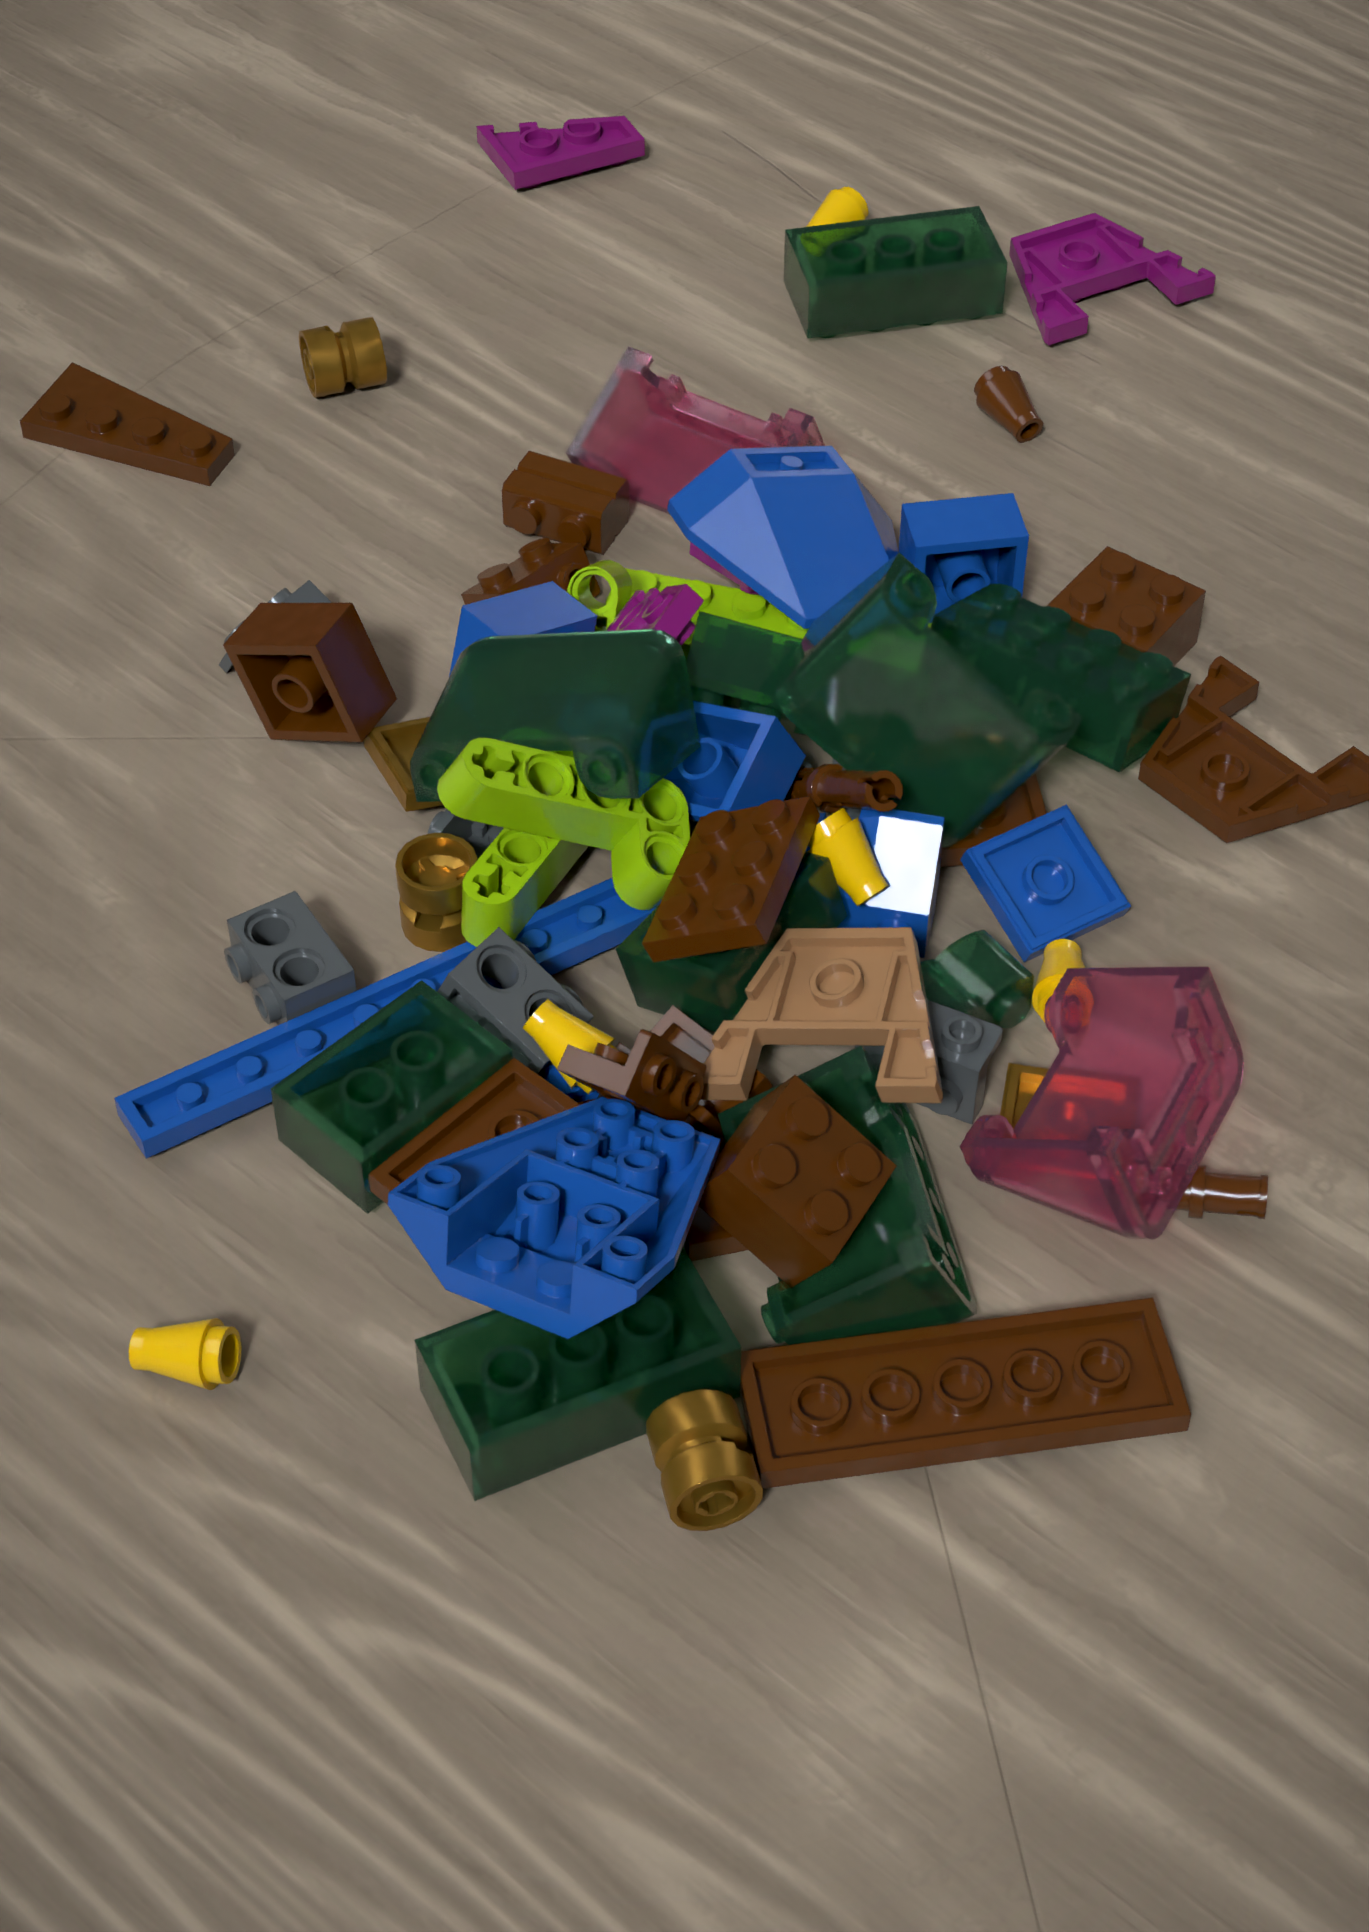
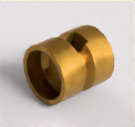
M373 317L342 322L339 332L336 333L328 326L299 331L301 360L307 384L313 397L344 392L348 382L356 389L386 383V359L380 333Z
M430 833L418 836L407 842L397 854L395 869L397 888L400 895L401 927L405 937L413 945L427 951L445 952L467 942L461 930L462 881L478 858L474 848L463 838L448 833Z
M718 1390L686 1392L666 1400L652 1411L646 1421V1433L655 1466L661 1471V1487L670 1519L678 1527L690 1531H708L723 1528L742 1520L757 1508L762 1500L763 1488L753 1455L744 1451L747 1447V1435L737 1403L729 1394Z

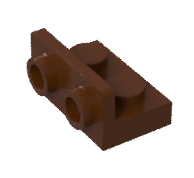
M642 1029L638 1033L629 1055L601 1043H597L593 1054L568 1044L557 1070L608 1099L624 1100L631 1103L634 1108L660 1118L685 1122L688 1113L696 1108L704 1090L703 1078L707 1067L657 1034Z

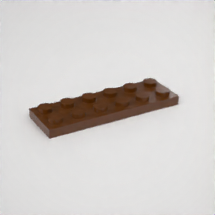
M1153 1297L736 1352L735 1369L753 1457L763 1489L1188 1431L1191 1419L1188 1402Z

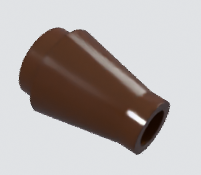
M996 366L986 371L978 379L974 387L978 408L1009 431L1018 442L1030 441L1041 432L1043 421L1038 416L1021 375L1017 371L1010 370L1006 366Z

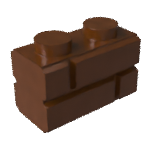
M528 451L519 462L517 470L514 469L503 483V524L522 534H533L560 543L581 542L584 550L604 555L614 542L615 536H618L628 523L630 515L629 481L623 477Z

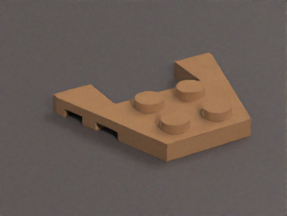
M912 928L786 929L744 991L748 999L733 1020H723L712 1036L711 1040L715 1047L703 1063L706 1065L707 1070L703 1078L704 1090L700 1100L747 1101L761 1049L764 1045L885 1046L875 1085L881 1102L941 1103L943 1092L918 945Z

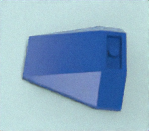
M833 446L730 449L669 500L667 511L687 540L803 629L827 631L833 627L865 626L878 628L884 624L909 623L911 611L892 520Z
M600 1097L429 1162L388 1193V1206L445 1290L570 1339L638 1302L675 1268L719 1154L721 1139L696 1131L685 1122L666 1120L638 1110L627 1101Z

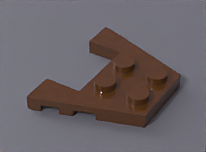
M1220 655L1209 666L1208 676L1201 685L1196 684L1187 699V705L1177 718L1173 717L1142 759L1138 776L1141 782L1226 843L1369 800V756L1356 747H1351L1316 772L1310 773L1230 718L1231 715L1256 700L1259 681Z

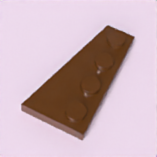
M73 362L20 420L23 438L206 486L212 485L235 456L232 438Z

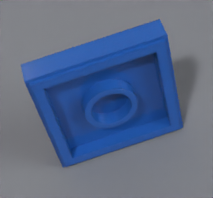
M1067 804L966 850L960 859L1024 963L1044 954V949L1050 942L1057 939H1076L1124 916L1131 908L1127 898Z

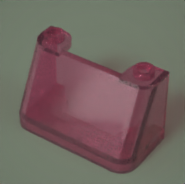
M628 346L566 454L571 463L626 478L629 481V499L670 515L667 511L669 500L730 449L825 446L816 421L811 415L789 408L784 419L781 415L773 412L767 421L686 391L681 378L671 374L668 380L657 376L649 369L654 361L652 356Z
M1209 967L1067 968L1053 995L1047 1000L1044 1010L1046 1027L1053 1034L1059 1048V1053L1013 1129L1008 1120L999 1114L982 1115L973 1123L959 1147L967 1165L979 1181L1127 1239L1153 1240L1159 1238L1166 1229L1239 1091L1244 1072L1241 1044Z

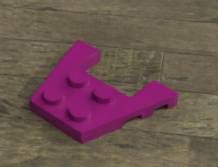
M1096 213L1012 237L1010 242L1009 256L1043 341L1047 345L1087 333L1089 316L1076 304L1084 297L1106 290H1118L1123 288L1125 284L1147 278L1177 305L1212 294L1214 292L1216 275L1203 267L1198 270L1197 274L1181 266L1182 257L1169 250L1155 253L1143 247L1144 237Z

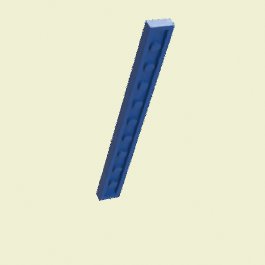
M610 878L536 911L514 940L524 944L532 952L536 962L546 972L553 975L646 933L659 905L650 910H638L630 907L621 900L615 891L613 880ZM465 942L117 1096L114 1100L118 1116L147 1159L452 1021L431 1001L448 973L477 947L469 942ZM483 976L489 985L503 989L495 979Z

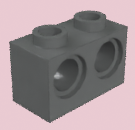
M296 891L227 919L231 946L224 949L227 965L239 984L247 981L251 986L256 1007L267 1024L276 1022L277 1025H280L357 991L354 969Z
M500 927L448 973L431 1001L499 1066L503 1067L510 1060L516 1058L538 1075L545 1068L552 1065V1062L533 1037L522 1028L541 1004L550 999L559 1008L588 1024L594 1017L583 1006L580 997L571 988L559 984L536 962L534 955L524 944L512 940ZM483 976L495 979L503 989L489 985Z

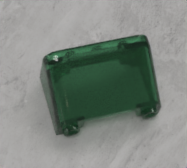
M899 552L813 621L778 678L775 694L777 703L785 716L846 770H888L895 773L903 786L901 799H887L898 804L894 808L895 810L945 817L942 847L946 848L957 844L969 836L1061 750L1073 737L1082 717L1061 697L1044 689L1031 691L1022 698L1018 705H1015L928 626L937 607L936 593L933 585L924 573L918 570Z
M654 629L488 636L478 639L460 653L412 755L410 770L416 801H440L437 791L439 779L471 740L479 737L492 738L544 751H573L580 781L589 791L599 797L610 799L640 798L701 747L683 649L673 636L665 631Z
M862 1045L797 1077L897 1166L832 1264L792 1288L779 1277L778 1283L767 1287L768 1303L761 1305V1315L770 1336L777 1344L786 1342L788 1345L954 1324L977 1314L974 1296L919 1129L906 1103L881 1102L875 1087L879 1067ZM781 1084L718 1113L725 1141L720 1143L719 1153L754 1104Z

